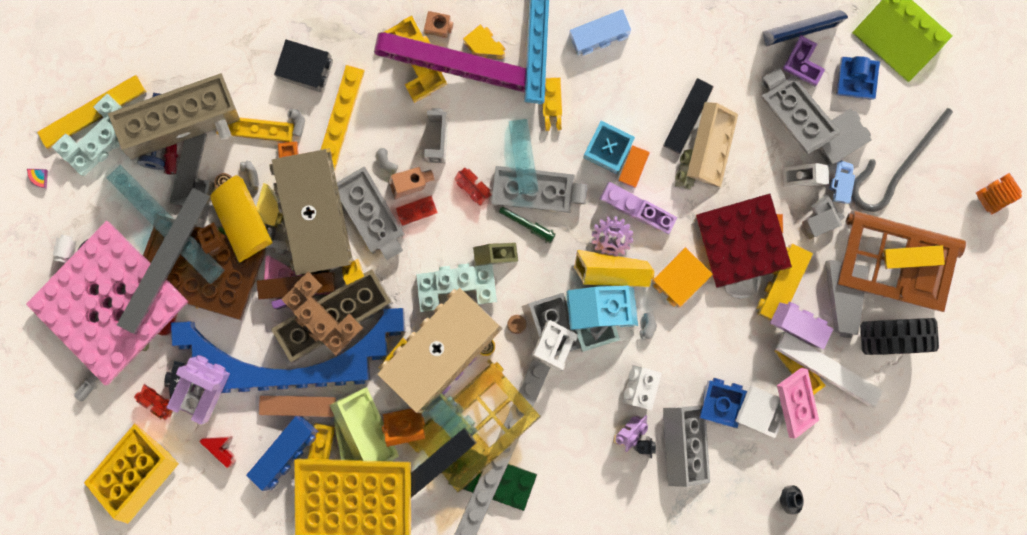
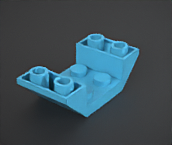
M631 286L590 287L566 291L570 330L606 326H638L635 291Z

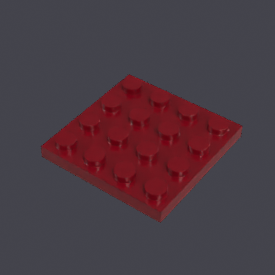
M771 193L696 214L716 288L792 268Z

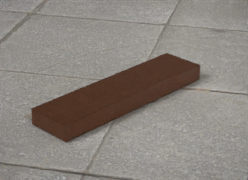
M333 272L311 274L323 285L316 293L335 291ZM304 275L257 280L258 300L284 297Z

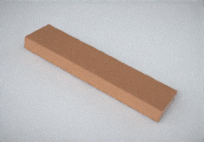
M261 395L259 415L335 417L329 405L336 402V397Z

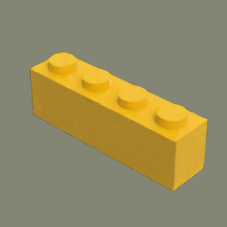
M794 244L786 247L792 268L772 273L774 274L772 282L768 281L764 289L766 295L757 304L758 315L772 320L779 303L788 304V302L792 301L813 253Z

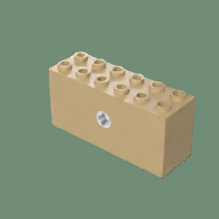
M461 288L452 290L447 296L448 300L444 304H439L433 312L435 314L430 319L427 317L420 324L421 329L417 333H411L406 339L407 343L403 347H398L392 355L394 357L389 362L386 360L379 367L380 372L377 375L416 413H423L503 329ZM439 346L441 347V348H440L441 351H442L441 353H438L439 350H438L437 348H438Z

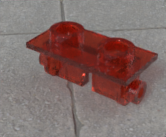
M466 167L459 171L454 178L457 185L464 189L470 198L480 206L485 199L492 195L490 189L482 181L477 185L474 183L478 180V177Z
M432 195L396 208L402 226L438 213Z
M144 383L141 392H137L134 396L136 402L146 409L152 405L153 407L150 409V412L160 420H166L168 417H171L173 411L167 408L170 400L165 399Z

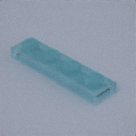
M528 120L509 121L508 125L519 195L538 192Z

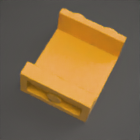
M685 247L651 281L654 283L652 287L661 294L663 292L668 297L666 301L671 306L679 308L713 274Z

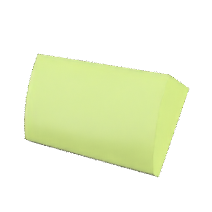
M367 387L329 405L354 460L393 461L399 457L394 446H386L385 434L382 431L384 423Z

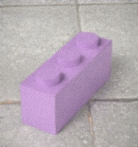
M788 302V304L779 303L770 324L803 342L823 350L833 331V328L827 325V321L818 317L816 319L813 318L814 314L809 311H800L799 306L792 302Z

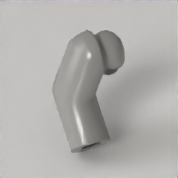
M289 109L287 116L295 125L292 134L301 137L305 126V118L299 110Z
M380 148L375 155L379 167L395 174L398 165L389 162L387 149Z
M248 160L241 162L240 170L242 172L247 171L250 187L258 186V174L252 162Z
M653 311L643 314L646 326L639 333L643 340L652 338L657 329Z

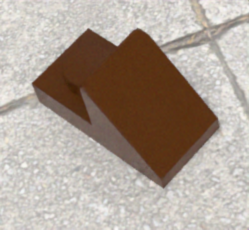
M214 222L197 231L201 247L206 254L209 253L210 256H215L228 248Z

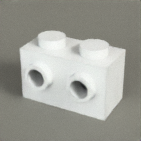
M633 365L629 372V381L624 391L623 403L652 410L662 373Z

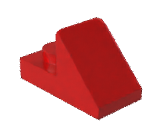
M233 436L208 437L199 441L226 468L231 467L236 462L233 458L234 454L227 448L223 449Z

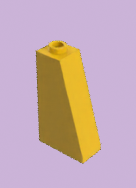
M577 250L574 268L584 285L650 287L651 280L654 279V269L648 261Z

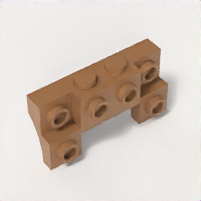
M307 272L281 300L297 316L295 318L297 323L302 327L306 326L310 330L309 335L315 341H322L337 356L363 327L351 314H348L338 323L313 297L323 285L310 272Z

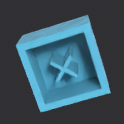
M600 121L583 158L617 175L635 137L606 122Z

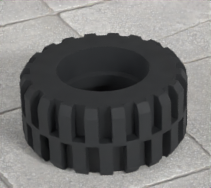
M935 318L862 321L860 325L861 349L864 355L937 352L939 349L938 321Z

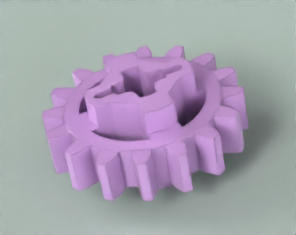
M608 216L606 222L601 219L600 226L595 224L594 229L596 231H592V237H595L592 239V244H596L595 250L601 249V254L607 253V255L614 254V256H618V253L625 255L624 249L630 250L629 243H633V238L631 237L633 236V231L629 230L630 224L624 225V219L620 222L617 221V216L614 217V220H611ZM603 231L604 236L600 240L599 236L600 233ZM623 235H625V240L622 243L621 238H623Z

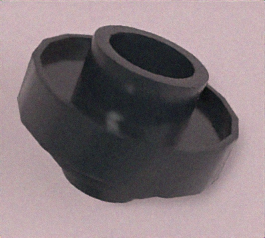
M795 485L784 487L780 496V504L787 514L800 513L804 505L803 494L800 488Z

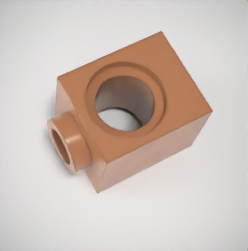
M428 11L424 27L425 34L448 38V33H452L454 22H451L450 15ZM439 21L445 24L441 29L435 27V24Z

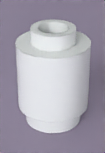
M61 235L60 238L56 237L53 251L54 261L66 263L73 256L76 241L72 240V236Z

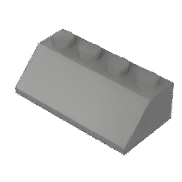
M702 405L663 408L668 486L688 487L710 483L707 425L705 419L699 418Z

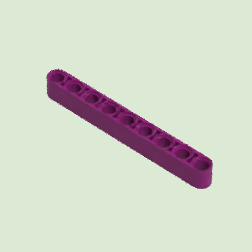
M379 32L377 34L374 54L377 56L525 93L526 68L390 33Z

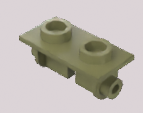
M693 149L684 150L680 157L679 171L675 176V187H684L687 190H691L694 187L695 179L687 176Z

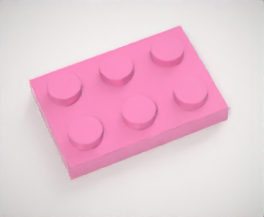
M804 368L799 369L777 385L788 435L794 439L819 421L808 369Z

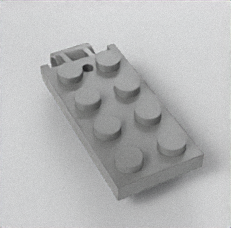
M776 68L761 77L762 83L769 90L761 95V98L807 155L840 135V130L794 75L786 80L782 70Z
M364 166L338 181L337 185L341 202L370 252L374 254L376 250L380 249L386 260L401 253L403 249L396 238L405 236V233L366 167ZM384 232L386 234L385 237H381V233Z
M496 166L491 204L571 213V203L586 204L588 185L573 183L574 174ZM563 190L564 195H560L559 191Z

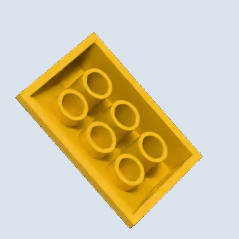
M134 423L86 479L84 484L113 519L128 524L179 463L166 449Z

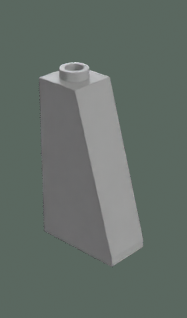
M828 260L825 263L834 332L840 333V337L852 338V335H858L865 292L838 285L842 262ZM855 264L852 276L867 280L869 266Z

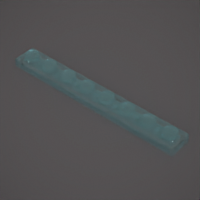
M119 165L106 178L166 237L175 219L122 165ZM190 235L180 254L212 284L225 270L209 254H206L201 245Z

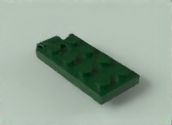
M468 450L443 471L452 474L448 484L473 493L489 456ZM508 463L492 500L524 511L537 473ZM463 467H468V470L463 471Z

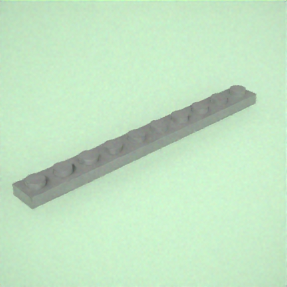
M534 359L531 361L454 535L477 534L551 367Z

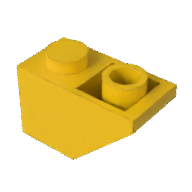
M480 24L463 38L464 44L473 55L490 59L505 58L504 51L506 49L499 41L495 42L492 38L493 34L488 27L483 28Z

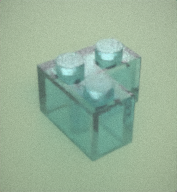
M441 393L425 408L431 418L451 438L464 427L471 436L478 432L474 427L476 422L469 415L465 416L462 413L464 408L451 396L447 398Z

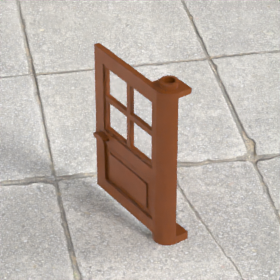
M854 210L848 213L845 224L848 225L850 233L837 284L945 312L957 258L963 256L966 241ZM863 228L883 233L878 255L858 250ZM887 235L907 239L905 248L943 245L945 265L900 268L896 287L876 282L881 260L884 261L883 250ZM857 254L877 259L872 281L852 276Z

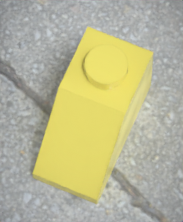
M263 183L256 208L265 225L278 228L279 224H282L284 220L283 214H280L278 210L279 201L272 188L268 184Z

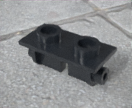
M646 436V440H638L634 450L639 454H647L652 459V454H656V443L652 441V438Z

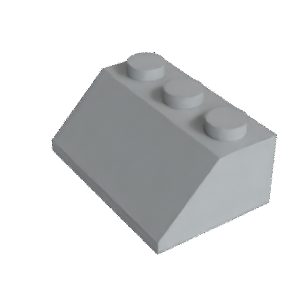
M564 293L521 306L534 347H536L548 320L570 330L568 306ZM565 336L562 337L555 356L560 354L566 340ZM578 337L573 342L570 351L581 348Z

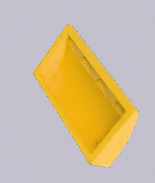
M237 175L233 176L210 195V200L239 262L273 243L243 178Z

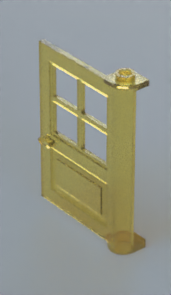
M490 359L487 360L489 366L425 423V439L408 442L415 452L419 454L424 450L428 457H430L464 427L477 443L442 472L458 493L541 418L538 412L502 373L504 371L503 367L498 362L494 364ZM496 383L508 398L492 412L480 397ZM478 400L489 415L473 428L462 413ZM512 401L524 416L508 430L496 414ZM493 418L504 430L505 434L489 447L477 432Z

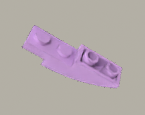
M611 182L607 183L600 197V200L613 206L618 211L666 234H670L678 218Z

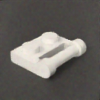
M548 320L532 356L559 371H563L565 360L578 335ZM565 336V343L562 347L558 359L556 360L554 359V356L562 340V337Z

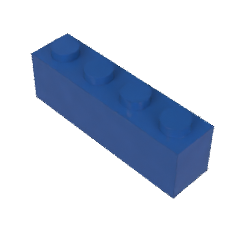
M295 416L246 476L261 491L273 490L279 483L278 479L290 471V465L294 460L299 459L303 455L304 448L310 446L315 441V435L319 431L303 416Z

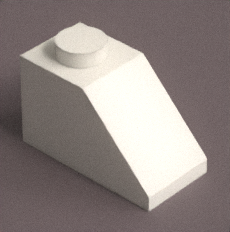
M814 163L784 167L783 185L784 187L829 185V165Z

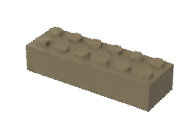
M372 269L364 273V277L342 286L317 301L338 323L348 314H351L359 324L393 304L384 286ZM296 315L271 329L291 363L298 361L325 345L320 340L315 341L309 335L310 330L306 326L302 327L295 320Z

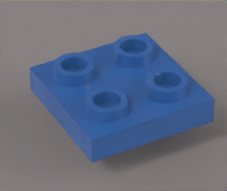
M842 56L840 58L836 95L870 100L876 99L880 61L870 60V58L864 56H855L853 58Z

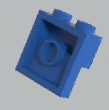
M713 378L712 381L708 380L699 418L738 429L739 423L736 422L747 391L743 390V386L732 383L731 386H728L721 379Z

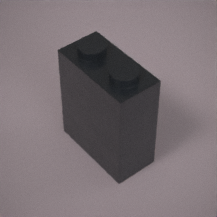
M285 39L274 76L279 80L321 92V88L326 86L327 70L331 69L333 59H331L332 56L327 51Z

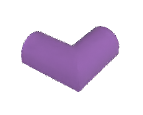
M800 35L782 70L816 87L826 70L809 61L817 43Z

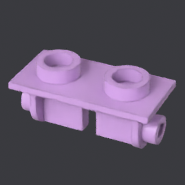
M647 415L642 419L639 416L632 417L625 425V428L616 435L617 444L626 446L625 452H628L632 446L634 447L641 435H645L647 432Z

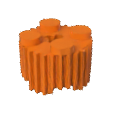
M1010 173L999 178L1001 182L997 179L975 192L985 210L990 212L991 215L1022 198V190Z

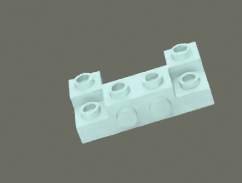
M106 94L94 106L104 118L78 143L68 134H65L52 146L82 176H85L99 162L107 159L108 153L113 148L116 149L120 146L108 113L122 107L109 94Z
M469 263L459 264L458 268L450 269V266L439 267V271L416 274L420 312L434 310L439 305L438 295L449 294L452 290H458L459 288L464 292L476 290L478 305L497 303L492 264L469 267Z

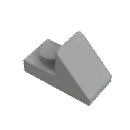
M835 208L802 222L809 239L842 226Z

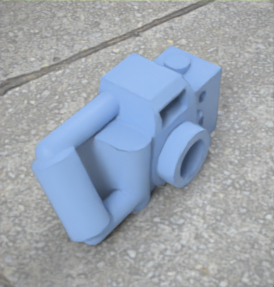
M842 160L837 163L835 178L831 180L829 187L830 190L834 191L833 202L849 204L851 201L855 175H853L854 167L851 163ZM841 169L847 170L848 173L841 172Z

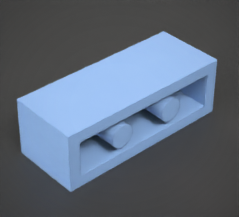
M622 9L571 29L569 36L577 55L583 54L584 56L592 53L593 49L597 47L601 49L608 47L612 41L618 40L620 42L627 39L631 33V28Z

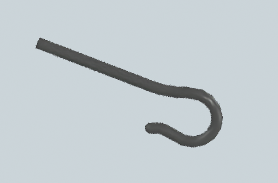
M947 108L893 175L883 199L876 204L865 203L859 195L860 184L873 172L876 165L875 159H870L866 169L854 180L852 190L854 203L859 208L869 212H876L886 207L901 177L952 115L953 111Z

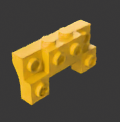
M412 15L384 31L385 33L431 44L427 36H422ZM412 65L418 78L406 83L405 87L413 102L416 103L447 85V82L440 71Z

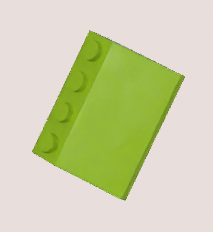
M881 0L852 32L908 83L953 37L951 33L913 0Z

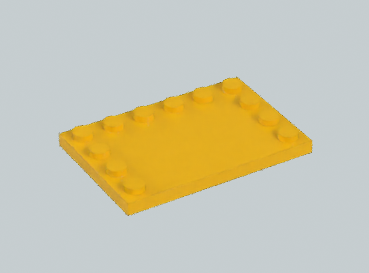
M325 459L294 460L295 535H411V462Z

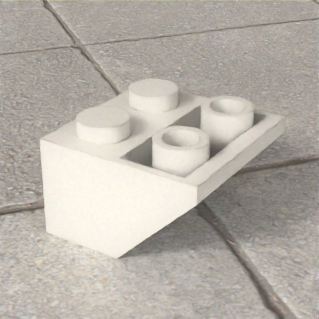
M750 385L741 409L738 412L736 422L776 438L784 419L780 397Z

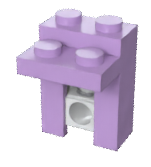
M197 356L189 358L185 366L178 368L176 375L180 376V380L167 408L176 413L179 410L185 411L193 415L192 421L202 425L209 421L230 373L226 372L223 366L218 364L212 365L208 363V359L205 357ZM191 398L196 401L195 407H192L190 404Z

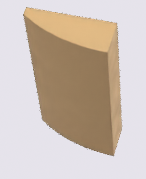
M704 103L687 172L688 177L721 187L739 114L718 103Z

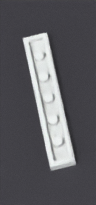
M784 332L776 347L777 351L871 408L876 407L883 390L789 333Z

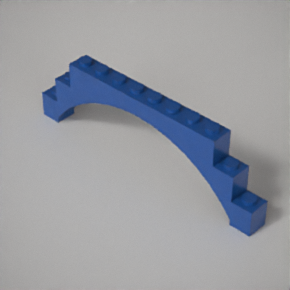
M404 308L383 309L384 315L375 327L352 348L328 361L304 368L271 369L243 362L213 345L195 327V322L191 321L171 323L172 346H178V350L190 349V345H192V357L202 356L208 359V363L212 365L218 364L223 366L230 375L221 393H231V389L238 388V392H249L251 387H258V391L269 390V386H277V390L289 389L288 385H296V388H308V384L314 383L315 387H326L329 382H335V386L346 385V381H354V385L366 384L365 380H370L369 357H372V360H383V356H388L387 333L390 332V336H399L401 332L406 331Z

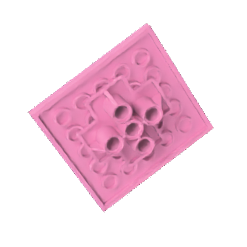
M105 221L26 305L104 385H109L188 301L166 279L136 335L117 326L122 313L151 263L110 222ZM99 285V293L96 294L95 288ZM124 285H126V287H125V290H126L125 294H123L122 291H121V289H122V287H123ZM110 299H112L113 305L111 308H109L108 302ZM96 313H99L98 322H96L95 320Z

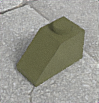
M494 243L473 247L475 266L518 262L516 243Z

